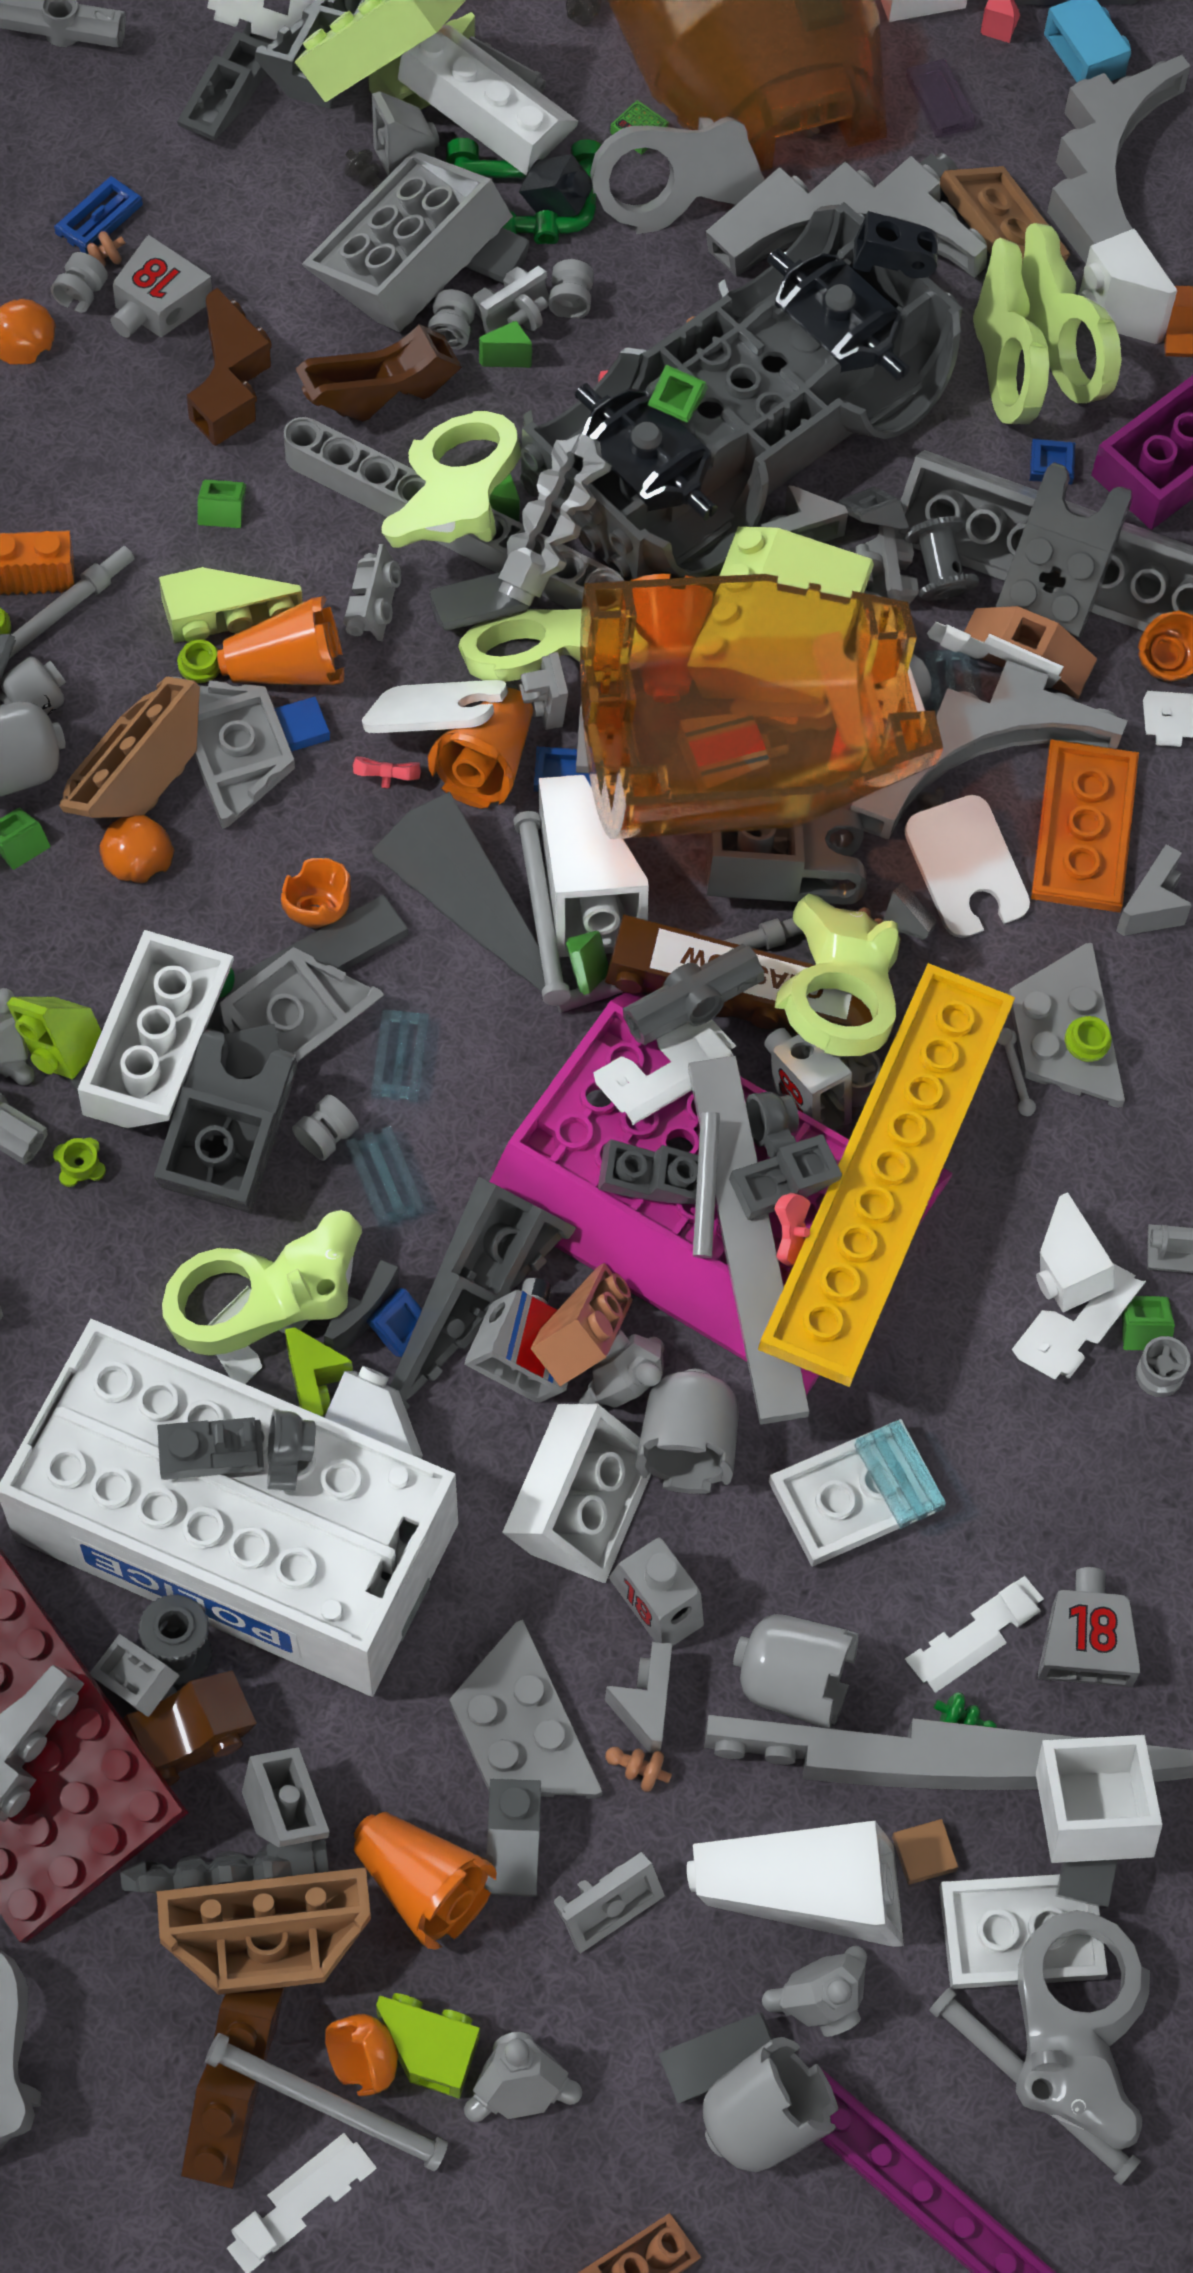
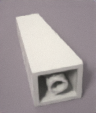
M584 775L539 778V814L548 892L559 957H569L566 946L567 938L592 931L600 932L605 953H612L623 914L648 921V879Z
M876 1821L693 1844L694 1860L687 1862L688 1884L691 1892H696L697 1896L707 1906L887 1946H904L894 1845Z

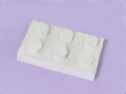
M902 1419L771 1474L769 1477V1484L812 1567L944 1509L946 1503Z
M1060 1874L941 1882L939 1890L950 1988L962 1989L1018 1985V1963L1022 1949L1030 1935L1054 1915L1075 1910L1090 1912L1100 1916L1099 1907L1056 1897ZM1073 1934L1059 1938L1049 1947L1044 1956L1043 1976L1046 1983L1105 1979L1108 1975L1104 1943L1092 1936Z

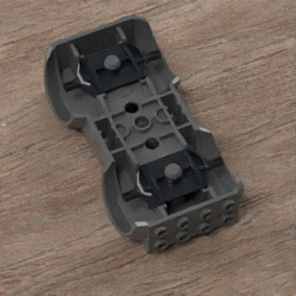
M845 202L841 205L821 206L815 210L805 229L785 253L780 248L773 251L767 259L771 266L755 279L732 291H728L725 279L719 282L717 290L719 300L647 351L627 347L623 349L609 371L595 387L591 388L588 383H584L583 388L580 386L577 389L575 398L579 401L561 415L539 426L533 422L532 410L523 415L520 481L524 489L533 497L539 496L536 485L540 472L552 469L551 452L556 440H568L583 433L600 442L601 456L612 467L608 473L587 485L596 498L594 505L589 510L576 511L573 517L582 527L578 537L581 544L589 552H596L607 563V566L618 572L627 583L633 579L654 574H671V576L685 578L686 575L699 578L722 568L738 526H757L767 495L853 433L880 439L892 438L903 434L919 423L942 396L950 381L957 359L961 334L960 318L962 307L953 295L944 292L929 276L926 278H911L906 276L901 270L896 271L875 265L872 266L870 272L853 269L854 240L865 216L856 213ZM767 356H780L786 361L787 365L780 372L772 373L764 369L762 361ZM665 365L705 381L708 388L700 404L705 401L717 402L723 409L722 414L717 418L709 419L700 415L698 409H696L689 423H685L649 407V400ZM737 378L748 379L754 385L750 388L741 389L734 386L732 381ZM574 455L575 462L572 468L564 476L565 483L557 500L551 504V514L557 521L560 517V508L569 498L575 485L574 478L583 468V458Z

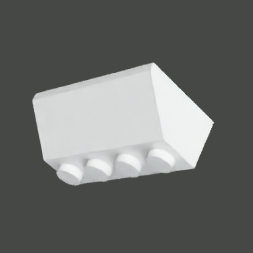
M443 25L437 33L401 55L397 80L526 176L537 160L544 159L578 125V120L449 25Z
M144 930L78 1087L82 1115L124 1128L169 1121L192 1065L202 1033L207 1028L234 961L232 955Z

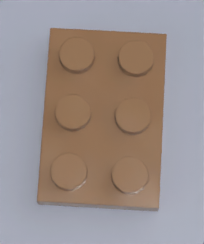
M1004 166L944 171L940 178V188L948 197L949 203L957 209L970 228H974L983 236L990 254L994 241L998 238H1003L1016 243L1021 250L1022 259H1024L1025 232L1027 227L1033 223L1048 225ZM1060 241L1061 255L1066 262L1070 253Z

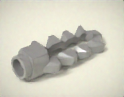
M583 433L568 440H556L551 452L552 469L540 472L536 485L539 492L538 500L528 502L522 511L525 532L511 535L507 541L508 558L498 577L503 580L498 591L528 606H531L535 596L541 597L550 576L562 571L567 564L556 549V546L579 537L582 527L574 519L573 515L576 511L589 510L596 502V498L587 485L608 473L612 467L601 456L600 442ZM574 455L583 458V468L574 478L575 485L569 498L562 504L560 517L551 536L545 540V547L540 555L533 551L536 545L535 538L537 534L542 532L551 513V504L557 500L565 483L564 476L572 468L575 462Z

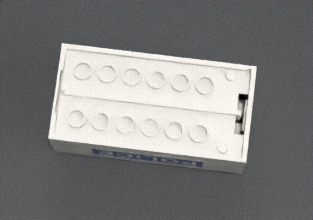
M90 1319L0 1482V1503L15 1541L152 1601L170 1594H179L192 1599L199 1605H202V1609L206 1611V1615L209 1618L208 1622L211 1627L371 1697L374 1696L400 1641H403L430 1586V1580L458 1526L455 1473L93 1319ZM274 1409L295 1412L302 1420L315 1421L316 1436L313 1458L311 1462L298 1461L295 1491L267 1489L269 1469L268 1436L271 1415ZM255 1417V1420L261 1421L264 1471L168 1480L161 1479L157 1425Z

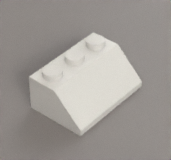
M558 1404L502 1533L530 1555L606 1583L651 1476V1473H649L647 1478H643L635 1466L640 1437L599 1404Z

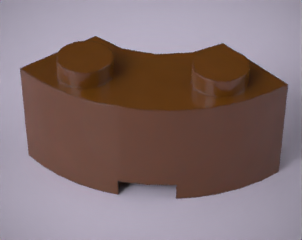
M233 1670L189 1681L179 1691L160 1701L149 1717L140 1711L127 1714L122 1719L169 1786L175 1784L180 1779L179 1772L204 1762L213 1756L217 1758L224 1757L240 1749L243 1746L241 1738L257 1724Z

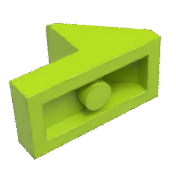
M295 1327L285 1329L286 1345L299 1406L324 1417L331 1404L327 1385L324 1384L341 1381L344 1371H353L352 1361Z

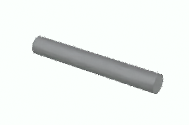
M701 1112L693 1240V1257L712 1258L720 1113Z

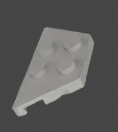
M209 680L208 686L199 685L197 751L194 756L223 829L229 827L295 769V762L265 686L247 684L232 686L227 682Z
M1085 943L1009 990L1008 995L1015 997L1011 1008L1014 1030L1017 1034L1016 1041L1023 1076L1026 1079L1042 1084H1055L1063 1091L1079 1096L1082 1092L1109 1101L1108 1105L1113 1107H1123L1125 1098L1113 1040L1107 1054L1094 1062H1085L1075 1058L1065 1045L1064 1037L1068 1026L1072 1021L1080 1017L1094 1016L1100 1018L1106 1023L1111 1033L1093 944Z
M292 947L218 1004L224 1034L275 1024L280 1049L295 1053L296 1061L299 1062L379 1001L384 994L380 989L360 983L346 976L345 972L331 965H324L316 961L313 956Z
M522 1619L510 1628L449 1699V1705L488 1791L490 1779L541 1780L542 1797H554V1795L585 1796V1799L601 1797V1787Z

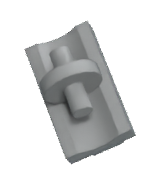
M517 266L506 273L503 280L504 288L497 293L485 287L473 295L476 303L475 313L483 321L485 334L513 321H517L519 325L522 324L530 331H535L542 326L543 319L540 312L546 309L549 304V293L546 288L547 271L537 266L527 272Z
M880 525L878 527L879 534L876 538L856 546V554L871 558L874 563L867 584L868 591L879 594L891 604L909 605L919 592L917 578L901 575L900 570H906L912 563L914 556L913 544L895 538L894 527Z

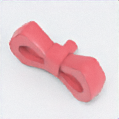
M355 757L353 773L360 776L382 777L381 787L390 788L391 777L407 781L419 780L421 766L419 762L394 764L378 762L366 757Z
M796 1193L781 1196L774 1208L782 1225V1240L776 1257L781 1263L789 1267L794 1266L806 1239L805 1237L810 1235V1229L806 1228L804 1223L810 1207V1201Z

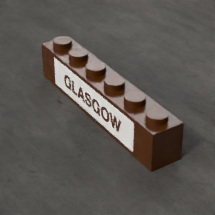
M623 914L605 983L615 985L619 990L626 993L636 994L641 992L650 994L663 987L667 977L678 967L687 963H695L700 967L739 945ZM753 949L764 970L765 980L725 1001L716 1017L732 1016L750 1021L754 1026L762 1029L786 1028L789 1032L798 1035L790 1025L785 1009L775 1008L776 995L784 982L803 969L814 965ZM819 989L806 996L810 1007L820 1017L831 1023L845 1027L861 1026L871 1022L873 1019L870 1009L861 999L849 992L838 989Z

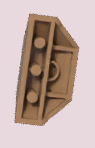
M166 676L157 684V690L143 696L121 715L67 780L63 799L59 804L63 812L91 818L145 815L157 804L160 795L184 771L185 765L197 751L200 687L197 682Z
M366 1867L157 1891L160 1943L218 1995L323 1983L371 1920Z

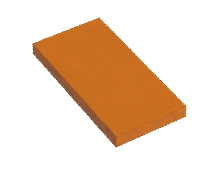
M1050 740L1030 899L1121 913L1139 752Z

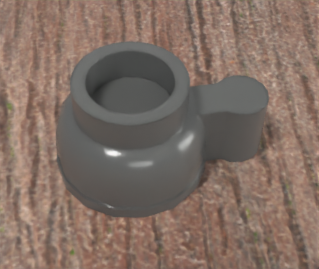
M773 1092L750 1094L746 1099V1108L753 1142L759 1147L765 1146L770 1158L776 1157L779 1148L796 1143L794 1136L791 1134L795 1133L799 1126L796 1103L790 1095L778 1096Z
M279 1409L273 1410L268 1436L269 1469L267 1489L296 1490L298 1461L311 1462L313 1458L316 1436L315 1421L302 1420L295 1412Z

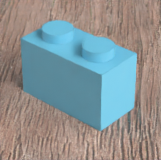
M1070 0L1049 8L1044 35L1076 82L1083 79H1091L1103 73L1107 75L1110 81L1126 75L1128 62L1131 57L1129 41L1124 35H1120L1111 21L1108 10L1103 6L1101 7L1097 0Z

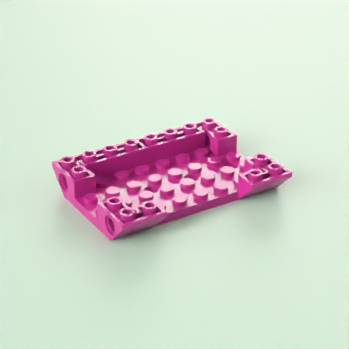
M625 992L609 1002L507 1143L489 1182L576 1227L569 1239L562 1238L554 1247L593 1270L605 1263L613 1274H619L626 1281L631 1293L747 1362L716 1205L712 1258L693 1257L696 1204L651 1201L598 1189L603 1148L610 1139L655 1152L662 1145L667 1146L666 1144L669 1140L682 1137L689 1140L693 1146L689 1153L699 1154L700 1126L693 1091L632 1125L628 1115L625 1112L621 1113L612 1102L605 1107H595L586 1099L590 1092L601 1090L596 1085L593 1072L621 1056L633 1061L646 1076L671 1062L658 1048L657 1039L643 1045L638 1043L630 1033L629 1027L623 1018V1008L647 995L641 992L636 994ZM740 1076L745 1103L750 1094L767 1092ZM798 1110L799 1126L795 1133H791L796 1142L823 1134L838 1165L849 1139ZM754 1143L757 1161L770 1159L766 1147H759ZM945 1168L941 1172L920 1224L952 1177L953 1173ZM828 1187L806 1197L810 1201V1207L804 1221L806 1228H811ZM773 1211L768 1214L777 1253L782 1240V1225L776 1212ZM778 1260L783 1286H785L793 1267H789ZM801 1368L807 1396L820 1375Z

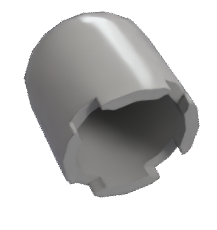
M17 701L0 705V797L41 785L50 780L57 772L60 760L59 750L65 748L63 730L58 722L51 723L47 713L35 703Z
M688 1369L666 1375L657 1385L653 1386L646 1406L635 1463L640 1476L647 1478L649 1473H651L653 1476L664 1480L663 1489L688 1494L710 1493L712 1483L720 1481L724 1485L731 1483L735 1464L739 1404L730 1386L701 1369Z
M773 1614L764 1617L754 1627L750 1638L740 1637L735 1650L733 1665L741 1667L740 1684L744 1695L750 1702L760 1707L831 1729V1724L835 1725L849 1688V1685L841 1683L840 1679L845 1661L855 1663L858 1633L788 1615Z
M785 2037L772 2039L720 2077L709 2088L703 2102V2119L706 2127L705 2137L709 2147L716 2155L724 2157L736 2168L746 2172H760L772 2168L825 2137L836 2128L835 2124L830 2122V2116L838 2111V2105L823 2071L818 2064L808 2069L805 2063L794 2053L800 2049V2046Z

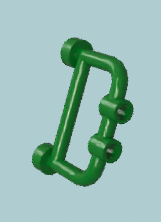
M456 138L451 140L446 146V162L485 177H527L507 161L479 160V145L472 139ZM583 139L571 146L570 154L576 158L591 178L590 171L594 156L601 144L595 140ZM592 189L579 215L562 217L553 211L543 210L537 212L534 216H517L514 212L510 211L513 217L502 228L516 234L534 233V241L537 244H556L559 241V234L578 232L591 223L596 210V193L593 194Z

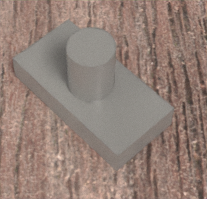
M121 1634L117 1636L90 1672L96 1681L147 1717L150 1716L160 1701L177 1692L176 1688L172 1685L180 1676Z

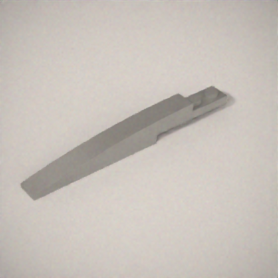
M708 1715L704 1748L715 1749V1755L727 1759H740L745 1756V1753L765 1755L767 1762L779 1765L795 1763V1758L804 1759L803 1779L906 1788L1028 1790L1038 1789L1036 1769L1042 1740L1078 1739L1081 1737L914 1718L910 1724L907 1737ZM1147 1745L1154 1782L1193 1778V1750Z

